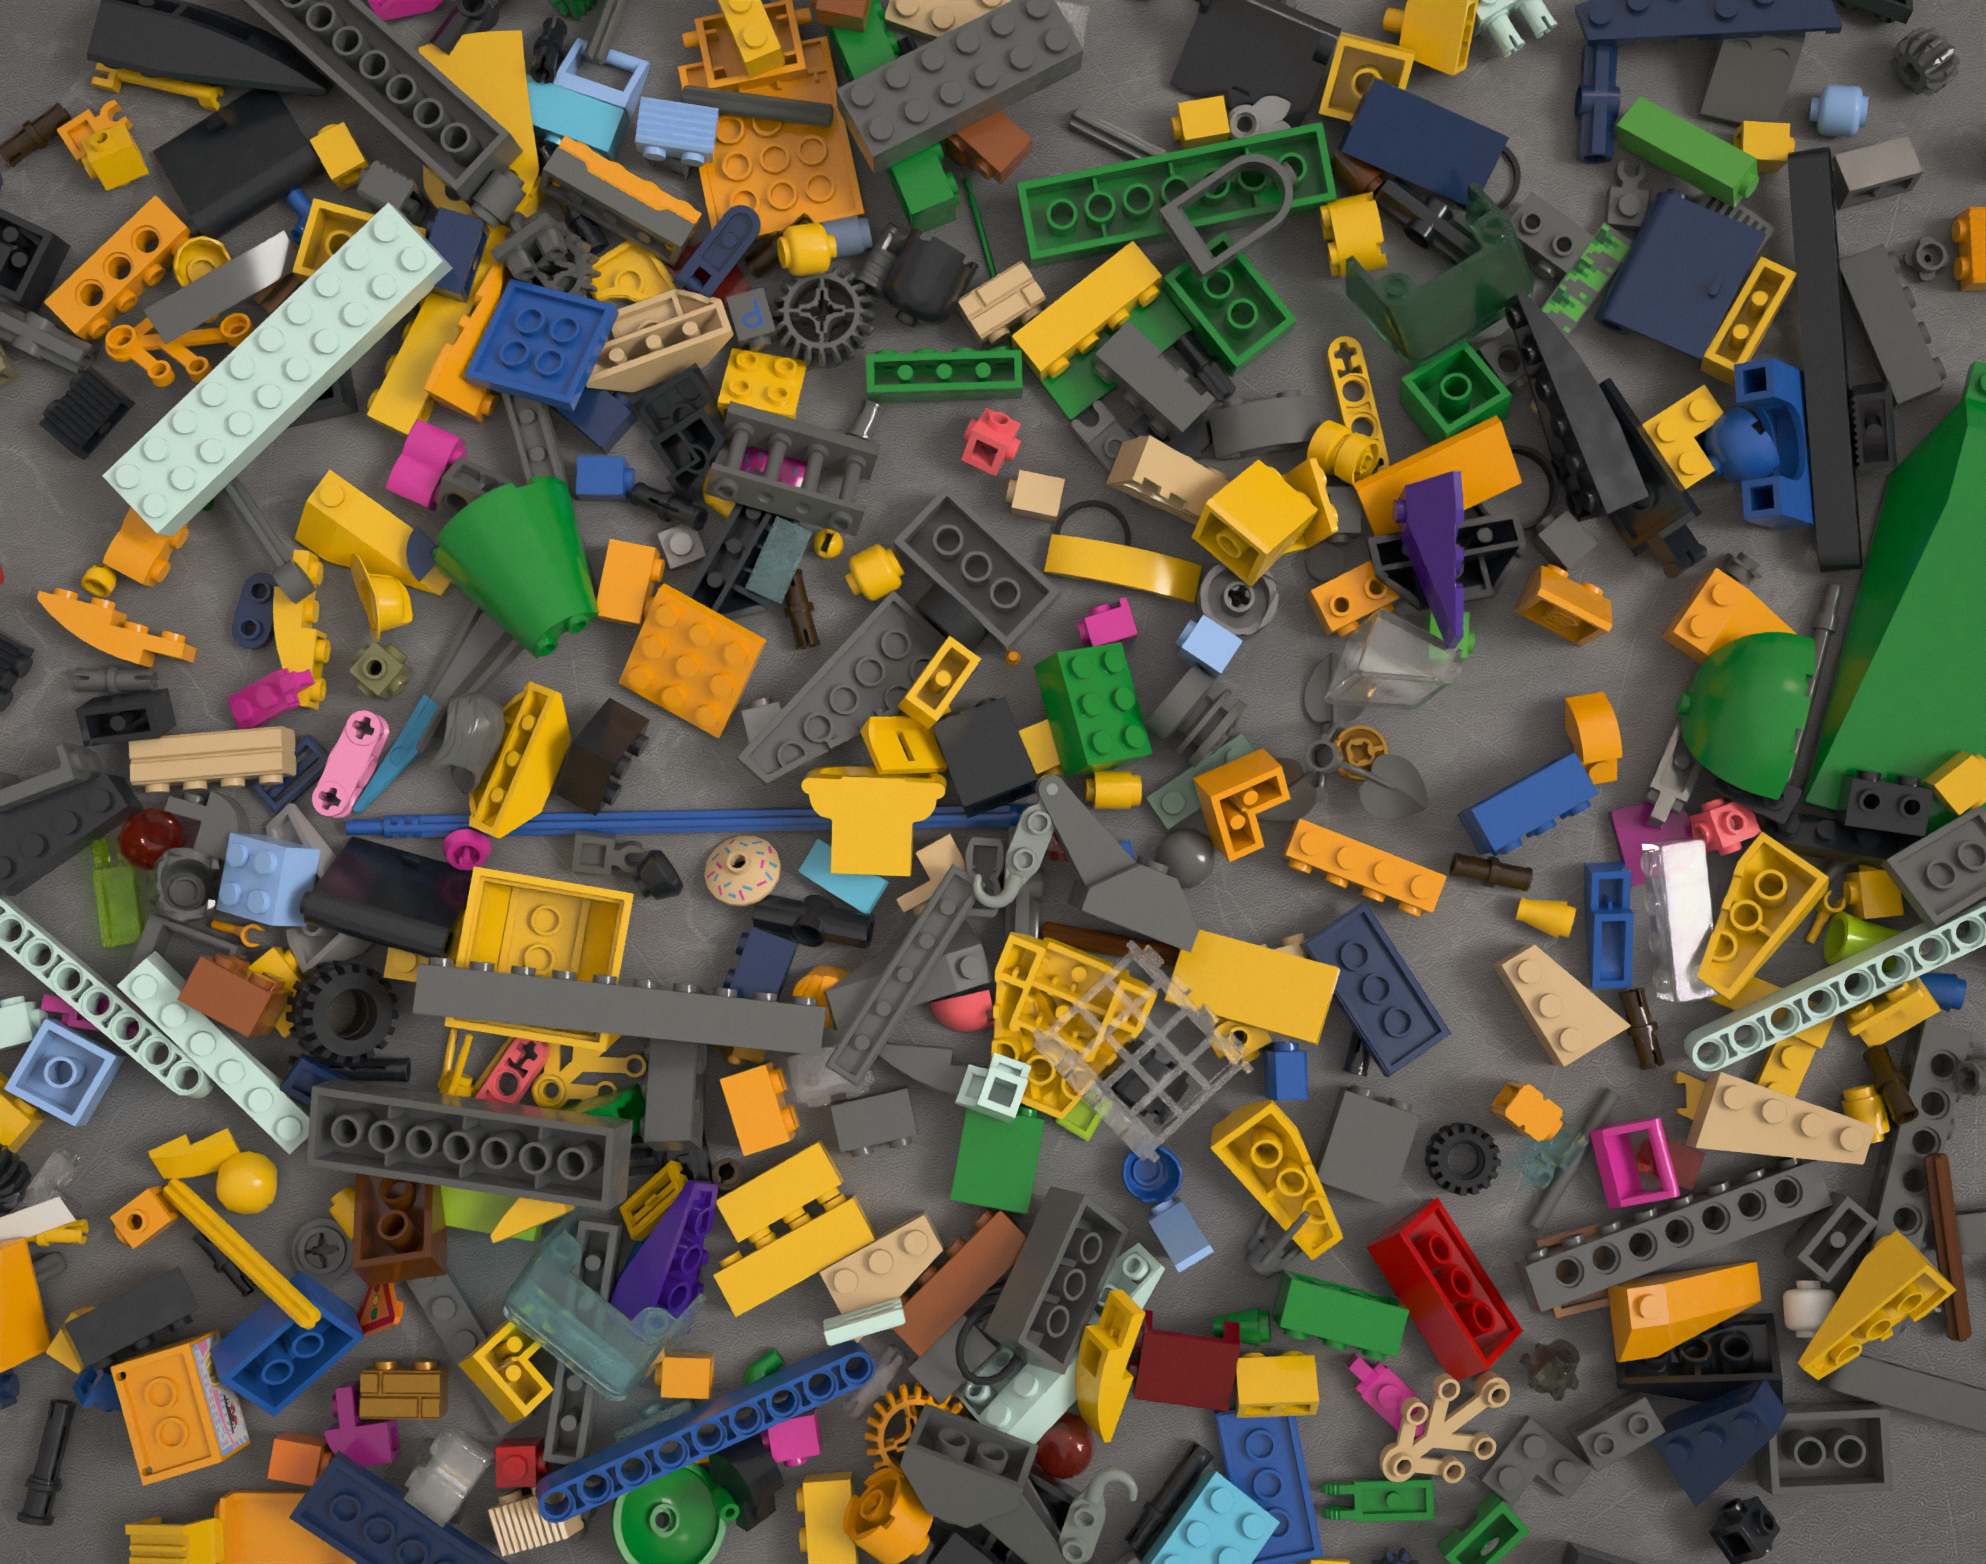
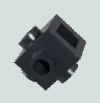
M1758 1496L1745 1500L1734 1498L1720 1508L1721 1515L1709 1533L1730 1564H1740L1753 1559H1759L1772 1550V1542L1779 1533L1780 1527L1772 1513L1767 1510Z

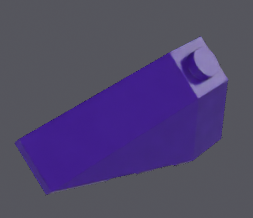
M1451 471L1406 485L1398 500L1393 502L1394 523H1399L1401 540L1447 649H1455L1464 637V588L1461 582H1456V576L1460 575L1461 564L1464 561V547L1456 544L1459 523H1464L1461 471Z
M689 1180L620 1276L617 1286L612 1292L611 1303L606 1316L641 1335L689 1334L702 1299L704 1285L698 1282L700 1265L703 1266L708 1261L709 1252L703 1249L705 1235L713 1227L719 1184L712 1181Z

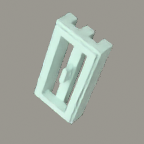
M896 1298L823 1320L827 1345L832 1346L903 1325L906 1321L901 1298Z

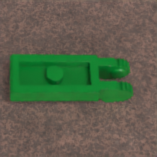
M1411 1477L1403 1482H1393L1388 1478L1352 1479V1482L1344 1480L1321 1482V1493L1327 1495L1352 1494L1353 1507L1345 1505L1322 1507L1323 1519H1354L1355 1522L1434 1520L1433 1479L1431 1477Z

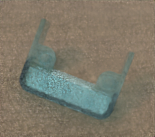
M576 1206L543 1240L511 1285L503 1301V1312L510 1322L603 1397L611 1401H623L635 1392L689 1331L707 1297L700 1293L678 1319L674 1318L664 1309L649 1307L642 1310L631 1321L570 1272L577 1265L581 1256L580 1245L574 1237L577 1234L579 1220L584 1217L587 1207Z

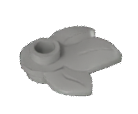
M1265 96L1253 106L1240 105L1235 107L1227 116L1230 128L1229 137L1234 140L1291 128L1283 121L1291 103L1278 96ZM1241 117H1248L1252 121V128L1248 132H1242L1237 127V122Z

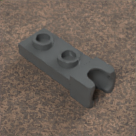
M1096 400L1090 407L1091 413L1096 418V425L1094 427H1087L1080 420L1074 419L1068 425V429L1110 475L1122 442L1132 440V438L1115 421L1116 418L1100 400ZM1126 494L1136 506L1142 502Z

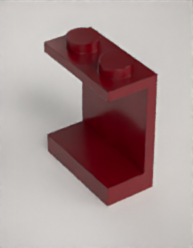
M1145 1310L1143 1324L1140 1327L1133 1349L1138 1350L1137 1358H1130L1128 1364V1371L1134 1377L1132 1381L1134 1383V1399L1228 1412L1241 1346L1239 1322L1224 1320L1221 1337L1214 1338L1154 1330L1153 1311Z

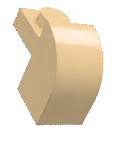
M950 834L916 852L930 881L896 899L903 913L912 910L915 916L921 914L952 863L966 871L964 859Z

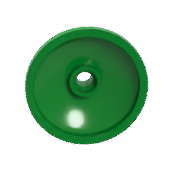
M691 1463L614 1499L611 1511V1533L616 1550L625 1564H709L714 1559L722 1545L727 1522L720 1518L713 1506L712 1492L719 1486L711 1481V1475L696 1463ZM658 1513H662L665 1518L661 1528L655 1523V1517Z

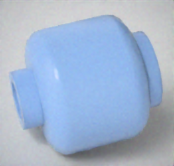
M1826 85L1822 89L1820 98L1812 97L1809 121H1817V131L1820 135L1852 137L1857 133L1858 128H1865L1869 96H1863V91L1859 86Z

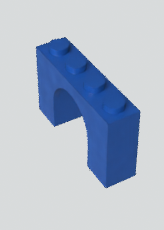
M1775 358L1734 364L1736 403L1756 412L1761 420L1764 431L1772 439L1780 458V465L1765 478L1741 481L1744 520L1775 530L1816 525L1804 371Z

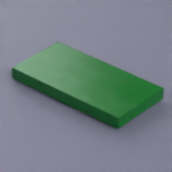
M1159 288L1160 294L1145 307L1139 304L1129 312L1130 318L1127 321L1164 353L1173 346L1178 338L1193 329L1162 288ZM1121 327L1114 331L1111 328L1107 329L1098 336L1100 341L1092 350L1086 354H1082L1079 351L1068 360L1070 365L1055 378L1049 375L1043 381H1040L1024 361L1025 365L1069 422L1087 411L1094 401L1103 399L1118 387L1113 381L1107 384L1095 373L1093 367L1096 364L1091 359Z

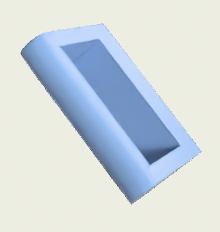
M577 38L559 67L553 84L625 110L629 121H631L649 73L650 62L610 49L605 63L634 73L624 91H620L576 76L588 44L587 40Z

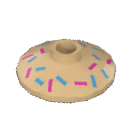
M740 835L724 841L713 850L706 862L704 877L708 890L718 901L729 906H748L760 902L773 891L780 878L781 863L777 851L768 841L757 836ZM745 861L741 868H734L737 863Z

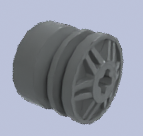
M1198 663L1191 667L1144 724L1147 729L1162 741L1168 739L1176 731L1181 733L1183 737L1175 750L1178 755L1184 751L1190 742L1193 743L1198 749L1187 762L1194 768L1199 762L1213 755L1238 726L1242 712L1247 706L1246 703L1239 699L1229 712L1226 711L1222 704L1232 693L1229 689L1223 691L1214 700L1207 694L1216 678Z

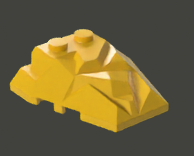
M1010 932L995 969L996 999L993 1007V1018L995 1020L991 1059L995 1052L1030 1065L1028 1083L1021 1103L1063 1120L1094 1085L1095 1080L1105 1070L1107 1065L1110 1066L1118 1057L1117 1052L1126 1042H1130L1132 1038L1135 1039L1143 1030L1158 992L1145 982L1131 977L1129 971L1124 967L1048 937H1044L1041 940L1029 934Z

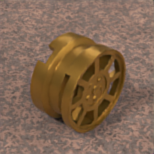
M1356 725L1349 727L1338 734L1333 740V743H1336L1342 749L1343 761L1371 772L1372 764L1378 756L1388 754L1387 744L1383 736L1369 726ZM1341 768L1335 771L1340 777L1348 781L1360 782L1367 780L1360 775Z

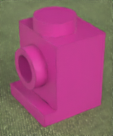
M1127 597L1118 600V608L1112 609L1111 604L1101 605L1090 609V616L1085 617L1083 621L1076 622L1082 645L1089 643L1090 647L1119 642L1124 643L1136 639L1138 633Z

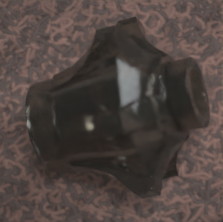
M1557 1339L1549 1345L1537 1343L1535 1346L1536 1352L1523 1353L1519 1362L1527 1368L1529 1373V1382L1527 1384L1539 1393L1548 1392L1555 1401H1561L1564 1398V1391L1566 1389L1576 1390L1578 1388L1579 1381L1575 1371L1580 1362V1355L1576 1347L1570 1342Z

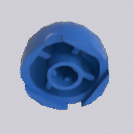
M1734 405L1725 411L1706 430L1703 447L1705 455L1715 468V471L1710 474L1715 478L1721 476L1726 481L1741 485V481L1764 478L1780 465V458L1772 439L1766 431L1760 435L1751 426L1757 422L1756 418L1743 407Z

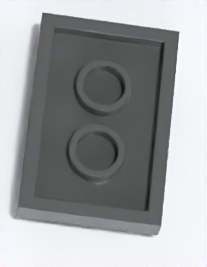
M1982 806L1968 811L1886 859L1881 864L1929 930L1934 929L1986 898V811Z

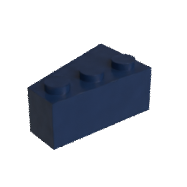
M1764 1378L1666 1416L1662 1422L1666 1432L1652 1441L1694 1506L1697 1507L1775 1436L1788 1412Z

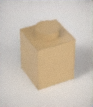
M1019 470L1018 479H1010L1005 502L1012 503L1011 514L1057 523L1065 479Z

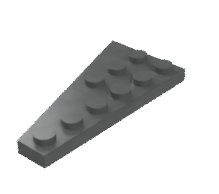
M893 590L735 760L766 786L860 735V730L869 717H892L899 714L902 710L897 707L946 638ZM975 667L972 673L976 672L978 668Z

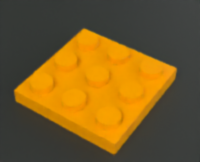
M664 583L658 588L618 683L719 739L726 731L767 640Z

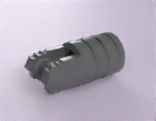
M890 221L854 280L856 284L864 283L867 288L866 292L878 298H884L885 296L884 286L886 279L906 240L905 238L901 242L895 255L886 251L898 229Z

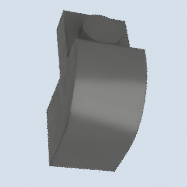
M184 791L183 798L168 797L164 811L202 821L193 848L194 851L212 855L217 859L225 861L230 832L250 834V823L245 810L235 799L228 795L211 791L208 799L207 797Z

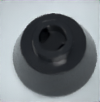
M650 850L636 868L639 875L634 878V881L645 898L652 895L656 900L679 896L684 885L677 871L662 850Z

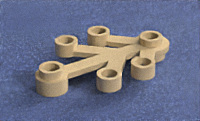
M1495 1372L1481 1374L1474 1384L1475 1395L1446 1416L1449 1401L1457 1398L1460 1393V1385L1449 1374L1443 1373L1438 1375L1432 1384L1434 1395L1429 1411L1427 1406L1416 1397H1410L1402 1403V1420L1397 1440L1386 1445L1380 1454L1382 1473L1393 1482L1406 1481L1414 1473L1441 1475L1448 1483L1459 1482L1465 1474V1467L1455 1456L1447 1455L1442 1459L1424 1457L1423 1455L1432 1448L1470 1451L1481 1460L1492 1457L1496 1451V1443L1487 1433L1464 1434L1454 1432L1487 1407L1495 1408L1505 1405L1510 1396L1508 1383ZM1450 1383L1449 1389L1442 1392L1444 1385ZM1419 1406L1418 1412L1410 1416L1412 1409ZM1427 1419L1424 1434L1414 1440L1416 1426L1422 1424ZM1486 1441L1485 1447L1481 1450H1478L1479 1445L1482 1442ZM1404 1460L1402 1464L1397 1467L1398 1463ZM1455 1465L1454 1470L1451 1473H1447L1448 1468Z

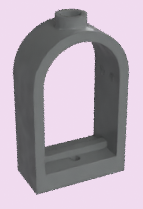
M1261 154L1243 155L1233 159L1160 208L1157 218L1199 281L1202 282L1280 228L1292 204V185L1298 179L1286 161L1280 164L1276 160ZM1257 171L1267 175L1279 188L1281 210L1273 219L1214 258L1183 209L1240 172Z

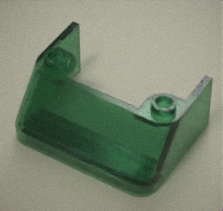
M1475 181L1468 184L1465 222L1473 230L1474 240L1481 250L1428 283L1419 287L1410 276L1404 273H1390L1375 282L1353 255L1346 259L1347 297L1399 358L1409 366H1426L1503 319L1506 309L1504 301L1524 291L1530 298L1532 297L1534 279L1513 224Z

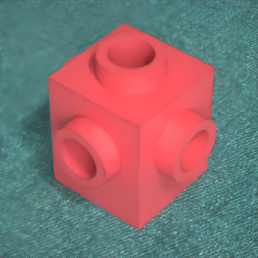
M986 408L979 420L971 419L965 431L963 439L968 442L961 460L996 476L1005 460L1007 459L1012 462L1019 450L1022 441L1017 439L1016 436L1021 423L1010 419L1008 415Z
M1724 797L1701 804L1703 812L1689 816L1693 838L1699 844L1702 853L1718 850L1719 855L1723 856L1743 848L1741 841L1761 833L1753 811L1733 801L1725 802Z

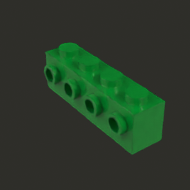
M1000 346L993 347L990 351H975L973 348H955L952 352L917 349L913 353L879 350L875 354H866L868 400L875 403L1022 399V350H1013L1012 347Z

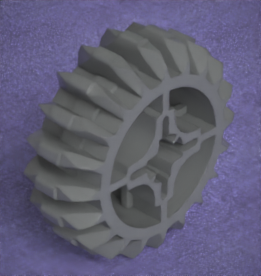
M839 265L834 267L832 274L828 273V270L825 273L806 275L803 278L791 274L794 285L791 286L786 282H782L780 285L782 292L787 296L775 295L773 298L774 304L780 307V309L771 311L773 320L779 321L775 325L777 335H784L779 341L781 347L788 348L793 345L790 355L794 359L800 357L805 352L804 363L808 366L813 363L814 357H818L821 368L827 366V357H833L835 365L839 366L842 364L840 354L845 352L848 358H855V352L851 346L854 344L858 348L864 349L866 341L860 334L868 336L873 333L872 326L865 323L875 320V312L867 309L873 305L872 296H862L867 288L864 283L854 285L855 273H847L844 278H841L842 267ZM829 289L844 294L851 301L855 309H845L844 305L833 303L830 300ZM816 290V296L812 302L799 305V309H795V306L804 295ZM824 300L829 315L826 316L824 330L822 331L817 316H820ZM792 322H801L802 326L814 328L816 330L817 342H812L802 337L795 330ZM847 322H852L844 335L830 342L831 333L835 328L847 326Z

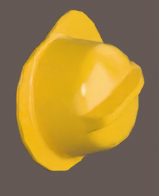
M352 553L350 556V566L354 584L368 616L373 641L378 643L380 633L411 623L413 614L410 597L406 587L398 579L390 575L368 573L360 557Z

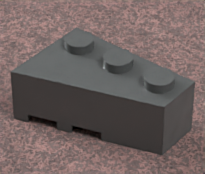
M1127 321L1094 354L1091 359L1096 364L1093 370L1104 382L1110 384L1113 381L1123 391L1120 395L1122 400L1132 410L1137 412L1140 409L1150 419L1148 425L1156 435L1162 439L1168 437L1173 441L1216 398L1208 391L1201 396L1187 382L1190 378L1189 374L1181 367L1176 371L1162 356L1163 351Z

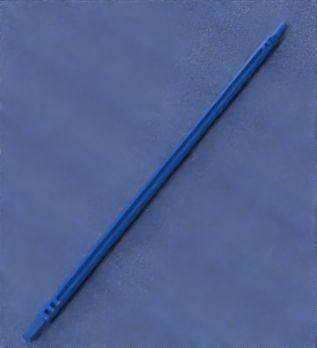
M1006 804L967 819L962 805H936L928 818L923 821L914 822L913 829L1017 826L1023 810L1033 804ZM813 808L600 811L597 816L589 812H542L505 836L576 835V830L609 834L832 830V820L820 816ZM471 814L385 815L384 819L346 821L347 835H385V838L447 837L448 834L456 830L472 829L483 833L485 836H491L469 826V816Z

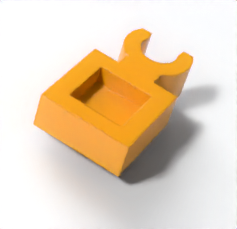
M115 100L105 103L101 108L100 115L97 117L88 109L56 129L76 161L83 165L81 158L87 156L81 140L90 137L97 131L109 129L123 122L128 130L133 126L126 116L119 121H113L114 114L122 110V107Z

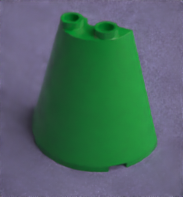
M547 476L531 477L529 479L530 485L518 488L511 482L477 498L459 511L444 526L437 537L440 546L432 550V559L438 571L536 659L554 652L558 647V638L567 631L569 634L581 632L589 625L590 620L599 614L568 487L564 481Z

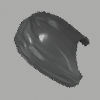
M462 693L451 696L434 713L418 741L416 749L423 755L432 738L444 739L442 747L434 756L429 769L438 773L442 768L451 765V777L458 788L464 794H471L472 791L477 789L483 773L500 747L505 731L503 708L488 696L479 693Z
M172 848L164 851L162 856L155 862L147 878V894L150 904L154 906V910L159 915L181 924L199 921L216 911L218 893L212 884L215 872L220 867L218 859L212 855L194 851L191 848Z

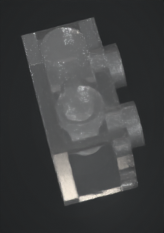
M837 1044L821 1048V1056L800 1053L787 1057L798 1104L808 1102L809 1108L832 1103L830 1095L846 1092L847 1099L870 1093L868 1086L876 1083L873 1066H871L859 1087H856L824 1066Z

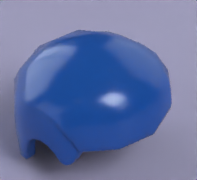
M1146 1143L1135 1146L1128 1152L1123 1160L1121 1176L1126 1190L1135 1198L1144 1203H1165L1181 1188L1183 1171L1178 1157L1171 1149L1162 1144Z

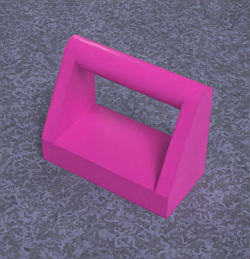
M1660 1117L1613 1122L1589 1131L1609 1208H1621L1680 1196ZM1647 1129L1662 1188L1642 1189L1628 1133Z

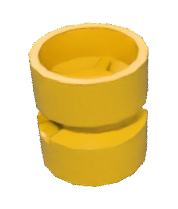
M1327 420L1314 433L1308 446L1307 459L1316 457L1318 465L1323 469L1324 473L1335 474L1341 481L1353 486L1354 483L1373 474L1379 461L1381 446L1377 440L1357 432L1353 433L1350 428L1333 420Z

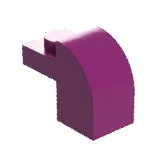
M360 1380L345 1382L335 1388L336 1394L332 1396L331 1407L334 1418H339V1423H334L324 1430L326 1441L333 1453L336 1454L339 1450L361 1466L392 1463L401 1455L397 1419H360Z

